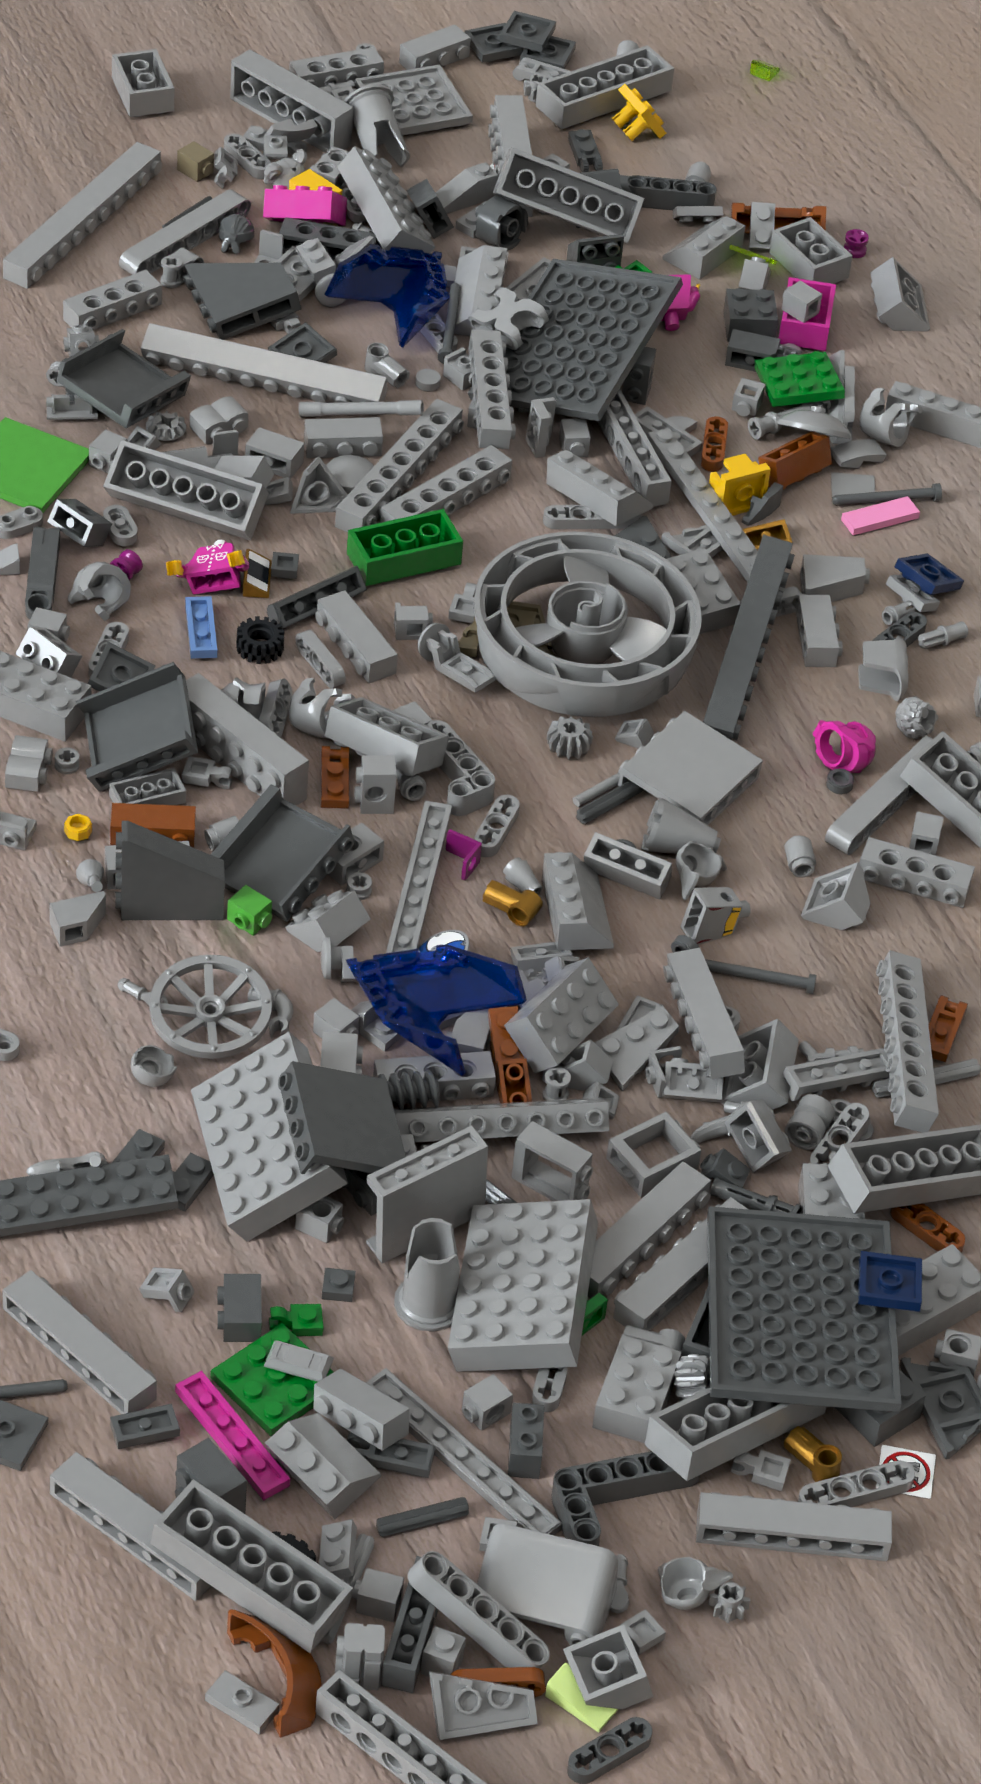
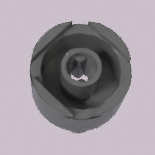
M500 196L490 198L484 205L481 204L476 209V238L495 247L508 248V250L515 248L519 244L521 239L518 237L521 231L525 233L528 225L526 209Z

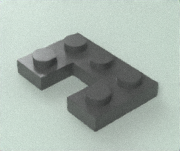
M138 1129L112 1163L159 1156L165 1148V1140ZM191 1152L175 1172L172 1171L179 1209L186 1212L214 1175L211 1162Z

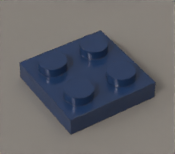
M928 553L898 558L894 566L902 572L904 578L914 581L924 593L929 595L959 590L964 583L962 578Z
M861 1251L859 1258L858 1304L920 1312L922 1304V1258Z

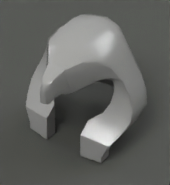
M876 388L863 405L860 414L861 430L878 442L900 447L908 437L914 416L917 413H921V407L919 405H910V403H895L884 412L885 399L883 392L885 389ZM902 410L901 414L896 418L898 412Z
M94 562L78 572L73 588L68 595V601L74 604V602L80 600L104 599L105 603L98 604L94 610L106 621L110 618L109 615L118 610L128 601L131 584L127 575L119 567L106 562Z
M307 678L302 681L300 687L291 698L289 720L294 728L305 734L327 738L324 735L330 710L324 712L330 697H337L334 705L356 698L352 694H342V689L337 688L324 689L316 696L314 689L315 679Z

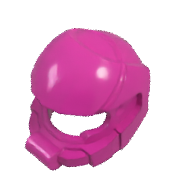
M820 720L813 732L817 748L816 753L823 764L832 770L845 769L850 773H861L873 761L876 752V737L868 727L859 722L853 721L844 724L840 721L826 722ZM834 730L841 737L840 747L842 755L835 754L832 745L829 744L830 735Z

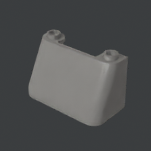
M501 1523L493 1526L477 1585L513 1616L565 1629V1639L570 1645H573L603 1632L617 1590L618 1559L612 1551L600 1546Z

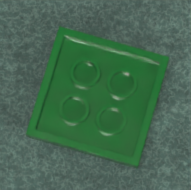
M814 351L810 354H790L784 357H765L764 359L755 360V370L761 383L765 384V391L773 407L845 398V389L826 352Z
M283 1323L210 1371V1378L271 1437L288 1421L298 1419L314 1408V1384L317 1383L313 1380L264 1367L273 1342L276 1340L309 1349ZM329 1369L327 1376L334 1372L331 1369Z

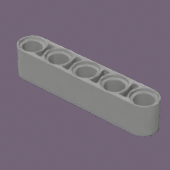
M429 1551L425 1553L409 1569L408 1580L410 1585L506 1668L536 1667L540 1669L549 1660L550 1651L543 1640L439 1552Z

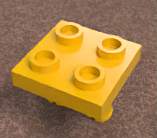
M624 84L618 89L627 101V105L611 119L622 129L635 116L638 117L627 128L623 129V132L631 141H634L647 128L651 129L659 139L667 134L662 128L664 124L662 119L656 113L652 115L655 110L646 100L641 102L643 97L635 88L630 90Z

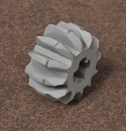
M560 716L558 721H552L547 732V744H549L551 752L557 753V757L564 755L567 756L568 760L571 756L579 759L582 754L588 753L593 740L590 724L583 723L582 718L573 719L570 716L566 719Z
M699 1354L682 1356L676 1364L677 1371L674 1373V1384L676 1385V1395L679 1397V1401L710 1388V1357Z

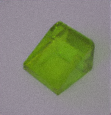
M751 61L750 74L770 81L780 71L779 67L764 61Z

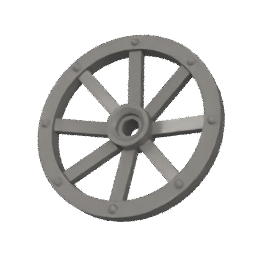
M199 955L173 964L159 976L151 991L149 1011L156 1032L168 1045L190 1056L215 1059L241 1053L253 1046L264 1035L271 1020L272 999L266 982L247 964L221 955ZM204 969L205 995L200 998L179 977L195 970ZM213 969L224 970L238 975L220 997L214 995ZM246 982L254 988L260 999L225 1006ZM172 984L195 1007L160 1002L165 990ZM261 1010L256 1024L251 1029L227 1017ZM162 1013L194 1017L195 1019L173 1031L165 1022ZM221 1025L241 1037L227 1043L218 1044L216 1026ZM201 1026L207 1028L208 1044L197 1043L184 1038Z

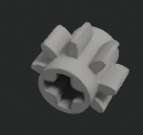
M533 74L530 76V80H524V96H528L530 101L536 102L537 85L539 82L547 80V78L542 74Z
M730 1580L716 1588L714 1593L710 1594L708 1603L710 1606H715L713 1616H718L726 1621V1623L736 1618L742 1620L745 1610L749 1609L750 1598L744 1597L746 1587H741Z

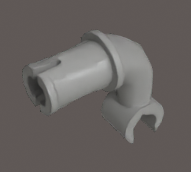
M252 986L248 992V1002L260 1000ZM281 989L269 990L272 999V1011H277L278 1017L272 1018L269 1022L271 1039L273 1034L280 1029L281 1036L289 1032L288 1024L294 1012L293 1004L282 993Z

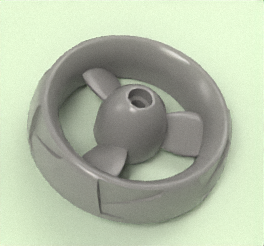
M576 531L557 532L532 537L501 552L482 572L475 589L473 607L480 652L486 667L494 674L495 678L505 688L534 705L557 713L581 717H606L633 712L669 694L682 679L692 661L699 640L702 620L700 603L692 585L667 559L642 545L623 538L601 533ZM569 582L560 586L552 593L549 599L546 623L514 627L509 618L507 607L517 596L541 585ZM619 590L638 598L648 605L659 616L664 627L646 619L627 617V604ZM551 642L554 652L560 658L545 653L537 647ZM613 653L622 660V662L601 664L607 661Z

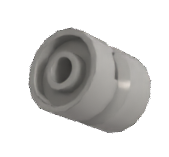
M815 1094L803 1096L785 1127V1134L789 1141L804 1150L815 1149L835 1117L834 1107L821 1096Z

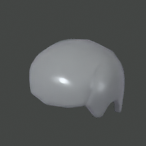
M154 1045L141 1046L131 1058V1070L134 1077L139 1083L149 1087L163 1086L173 1077L177 1066H174V1056L166 1054L163 1049Z

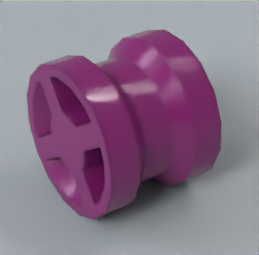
M860 229L847 231L844 248L853 255L852 258H862L866 255V245L869 240L868 234Z
M124 550L119 555V558H115L110 563L119 567L127 575L129 581L132 579L133 574L139 573L143 568L142 560L132 550Z

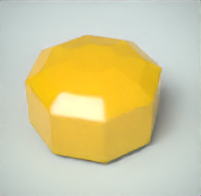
M75 814L68 816L64 823V832L72 840L81 841L88 839L92 833V822L85 815Z

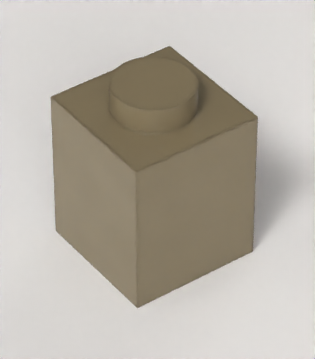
M193 141L177 150V170L198 182L214 172V153Z

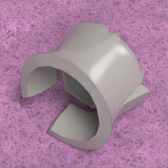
M234 678L233 683H229L225 688L221 689L223 693L259 720L265 699V682L248 684L239 678Z

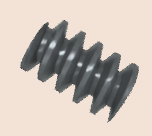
M430 1070L425 1071L423 1078L419 1071L413 1072L412 1079H410L407 1072L401 1074L400 1081L395 1073L390 1074L388 1081L386 1079L392 1105L394 1102H397L400 1110H403L405 1101L409 1102L411 1109H415L417 1100L421 1101L423 1108H427L428 1100L432 1099L435 1108L439 1106V1083L437 1076L435 1075L434 1078ZM384 1074L378 1075V1078L386 1079Z

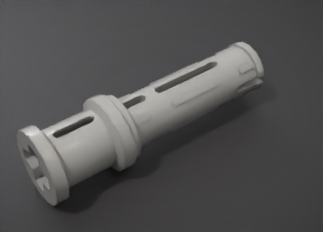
M809 402L779 413L768 412L761 418H750L748 421V431L754 439H761L763 435L768 433H778L781 427H784L777 424L781 416L795 410H811V406L816 405L813 402Z

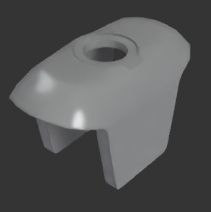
M899 635L894 640L864 641L862 646L863 664H860L858 667L859 689L890 695L895 701H899L907 692L909 682L906 642Z

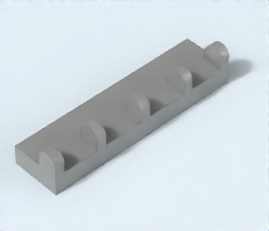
M884 1048L786 1066L783 1076L791 1087L789 1098L791 1101L799 1100L801 1094L806 1093L821 1096L823 1090L832 1088L842 1092L846 1090L848 1085L860 1083L862 1087L870 1086L873 1080L889 1078V1072L886 1071L887 1053L884 1052Z

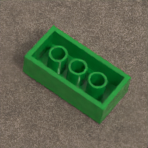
M444 509L348 530L347 555L352 564L358 566L365 586L457 566L462 563L463 540Z

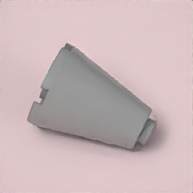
M659 797L648 819L647 834L643 836L641 849L650 852L677 854L679 849L685 844L694 841L707 848H712L716 853L721 838L717 837V830L666 799Z

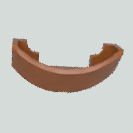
M732 203L731 218L745 225L744 233L749 234L751 205L745 206L744 203ZM814 206L813 208L775 207L774 230L809 217L826 230V206Z
M233 1609L229 1610L227 1634L232 1644H241V1641L248 1642L255 1653L271 1648L287 1679L286 1697L282 1698V1709L279 1711V1714L274 1716L273 1721L280 1738L311 1727L316 1718L317 1690L322 1687L319 1667L311 1653L258 1617Z

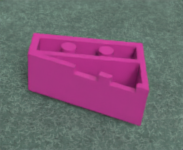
M273 185V189H265L263 218L283 222L285 217L321 224L329 222L336 223L338 226H346L347 198L332 191V187L319 186L318 190H310L308 186H296L295 190H288L287 186Z

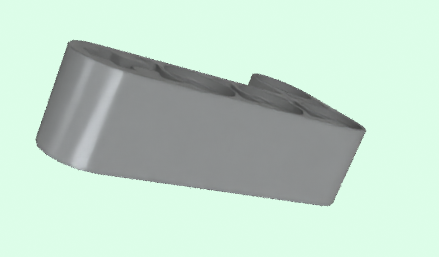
M440 720L429 722L427 726L449 735L443 765L439 767L452 780L448 785L447 804L452 805L451 814L463 816L491 804L494 798V774L446 722Z

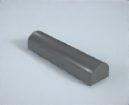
M358 566L349 568L268 605L267 614L270 622L273 619L276 620L277 624H281L283 629L314 615L317 611L318 599L346 590L350 597L366 591L367 589Z

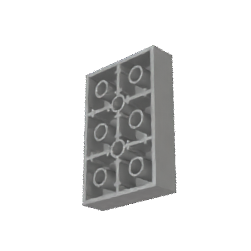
M290 1032L285 1033L191 1089L227 1225L247 1242L348 1184L344 1168L313 1163L305 1174L300 1173L298 1161L295 1158L293 1140L289 1133L287 1115L284 1112L281 1090L278 1087V1080L281 1073L287 1069L292 1061L313 1064L308 1048Z
M591 1199L473 1205L448 1343V1351L456 1372L577 1367L598 1228V1220Z

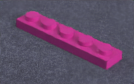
M203 1371L175 1384L176 1394L263 1501L290 1486V1477Z

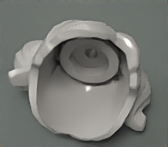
M300 149L293 154L292 158L284 157L277 162L269 163L264 169V183L287 186L289 190V180L305 171L303 164L307 159V153Z

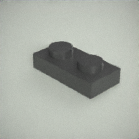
M172 1404L110 1417V1426L118 1449L180 1436V1427Z

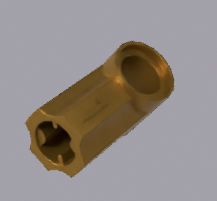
M496 880L490 881L483 894V902L506 912L509 919L521 927L528 925L543 906L541 897L534 891L524 890L521 893Z
M797 1426L790 1431V1434L784 1440V1448L812 1471V1478L815 1482L840 1476L842 1454L837 1447L823 1444L804 1426Z

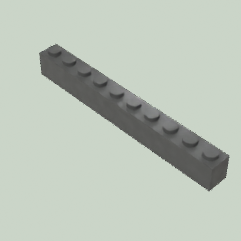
M764 534L703 723L730 740L736 741L742 726L737 724L738 720H744L748 707L743 704L744 700L750 701L754 688L749 683L750 681L756 682L760 668L755 666L756 662H762L766 648L761 647L762 643H768L772 629L767 628L768 624H774L778 611L773 609L774 605L779 607L783 591H780L779 588H785L789 576L785 569L791 570L795 557L794 554L790 553L793 543Z

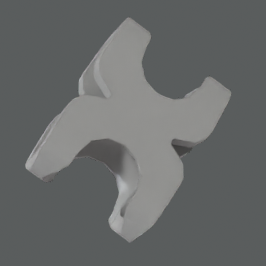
M501 287L493 294L496 297L497 307L487 311L476 309L468 316L473 330L501 331L502 341H505L506 347L512 350H517L523 344L520 330L531 326L541 328L549 321L542 305L531 299L518 301L516 292Z

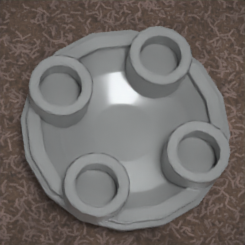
M355 455L338 456L327 464V468L346 493H350L374 467L369 460Z

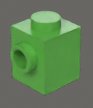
M245 885L228 899L227 920L235 924L239 929L245 930L254 936L259 930L266 928L272 920V900Z

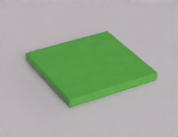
M5 417L0 422V499L21 507L34 506L44 513L89 462V449Z

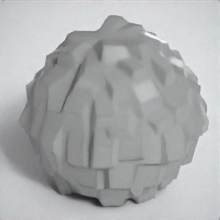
M917 696L905 698L898 705L895 712L897 727L906 737L913 739L924 737L934 730L936 720H938L934 707L928 702H923Z

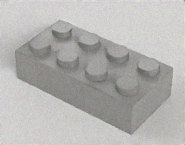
M175 768L109 783V796L113 803L179 805L186 803V789Z

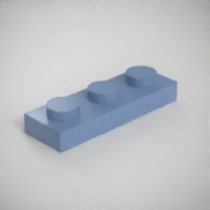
M212 596L185 597L191 659L217 658L218 650Z

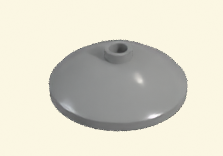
M811 406V410H795L781 416L777 422L779 425L845 439H850L851 433L839 419L825 414L826 408Z

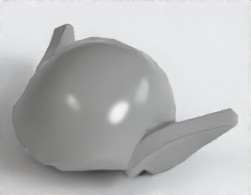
M690 841L677 852L676 867L680 875L682 898L684 900L688 899L694 888L710 885L719 875L721 869L723 871L727 870L722 856L716 854L712 848H707L698 842Z
M691 1557L676 1558L658 1567L663 1600L666 1604L679 1610H690L700 1606L708 1598L711 1591L733 1578L731 1572L708 1567L704 1562Z

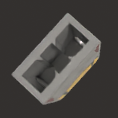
M729 887L694 888L680 927L685 935L692 938L698 945L730 936L734 933L739 918L750 915V904L746 900L740 901Z

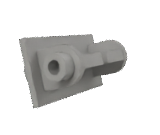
M52 394V397H47V420L98 419L97 409L76 394H74V401H70L69 395Z

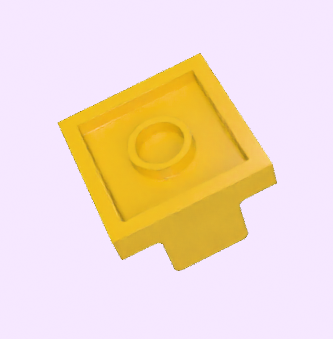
M741 454L724 459L723 464L728 469V473L721 474L720 478L716 471L711 472L709 484L732 516L748 512L752 496L762 499L768 489L771 471L767 463L758 465L756 461L752 462L746 454Z

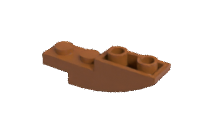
M518 1006L489 1008L488 1010L491 1035L490 1050L500 1103L532 1102L527 1058L524 1059L523 1054L504 1027L518 1012Z

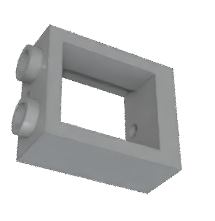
M664 1112L609 1139L606 1159L640 1197H643L681 1162H685L695 1170H698L701 1149L699 1144L685 1133L681 1124L674 1120L667 1112ZM663 1135L679 1154L649 1169L635 1154L633 1149Z
M532 1121L516 1139L511 1178L553 1201L587 1199L591 1187L588 1185L593 1173V1167H591L593 1154ZM539 1155L571 1172L572 1178L539 1161Z

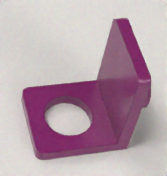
M450 829L447 832L446 851L464 859L461 879L466 881L480 863L482 843Z

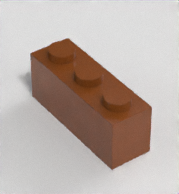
M811 431L758 457L759 464L767 463L771 469L768 487H771L776 482L783 485L784 490L788 485L800 482L805 477L821 472L823 468L831 465L829 436Z
M112 803L110 846L116 845V832H122V821H130L173 840L189 841L190 847L194 848L196 806Z

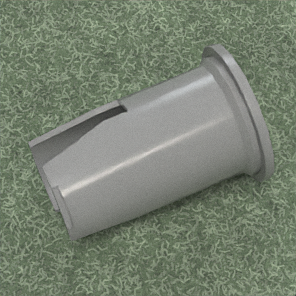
M370 84L358 88L348 95L344 102L353 107V123L363 150L367 149L376 157L378 155V146L385 144L389 154L402 167L409 161L410 153L406 148L391 106L394 101L392 90L388 86L381 84Z
M428 1218L421 1220L412 1229L406 1254L404 1281L395 1292L394 1307L398 1316L407 1325L418 1330L434 1332L447 1329L452 1325L458 1292L460 1266L453 1225L439 1218Z

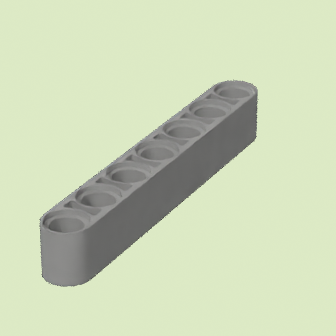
M229 189L127 249L119 259V266L131 275L143 270H147L151 274L162 267V258L171 255L182 247L191 250L218 234L223 218L232 214L247 216L251 209V202L234 190Z
M929 736L923 737L830 826L825 836V842L845 854L851 855L917 791L902 779L900 775L911 758L932 741L933 738Z

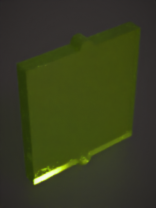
M734 245L729 247V249L765 259L766 262L774 265L777 264V260Z

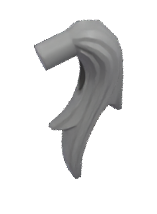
M726 1101L724 1112L731 1114L711 1122H704L702 1126L693 1132L690 1138L699 1144L725 1135L732 1136L724 1121L747 1102L735 1103Z
M96 1151L80 1157L44 1160L28 1167L26 1173L32 1176L90 1166L100 1167L103 1164H108L102 1153Z

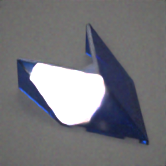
M374 244L340 262L324 294L330 298L380 302L394 312L399 346L402 348L450 298L449 292L446 291L447 279L444 264L441 263L442 252L434 251L433 254L424 253L423 250L392 246L390 250H383L379 245Z
M448 944L436 946L435 951L420 953L419 949L373 955V959L358 962L357 958L346 959L348 967L382 1023L461 1076H464L466 1071L457 1040L445 1036L439 1028V1025L450 1014L524 1004L527 1000L518 966Z

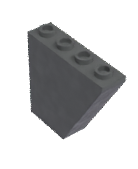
M281 262L188 263L184 265L187 275L183 276L188 290L193 289L191 293L195 303H200L199 308L203 318L208 317L209 329L211 333L216 332L219 339H227L301 310L297 290Z
M122 821V832H116V850H121V852H116V870H121V872H116L115 875L116 889H121V892H115V909H121V920H223L224 860L130 821Z

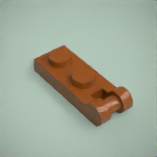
M322 746L321 808L349 809V747L341 746V749H330V746ZM330 760H340V762H330Z
M940 996L929 1023L933 1059L943 1062L947 1061L962 1020L965 1017L968 1003L960 1001L958 1004L949 1001V997Z

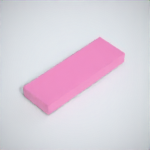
M907 496L842 513L841 521L854 536L918 519L920 511Z

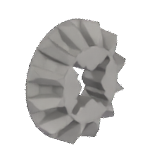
M168 411L165 413L156 412L155 416H149L146 422V431L156 436L158 440L171 441L184 435L186 424L184 417H178L177 412L172 414L168 413Z

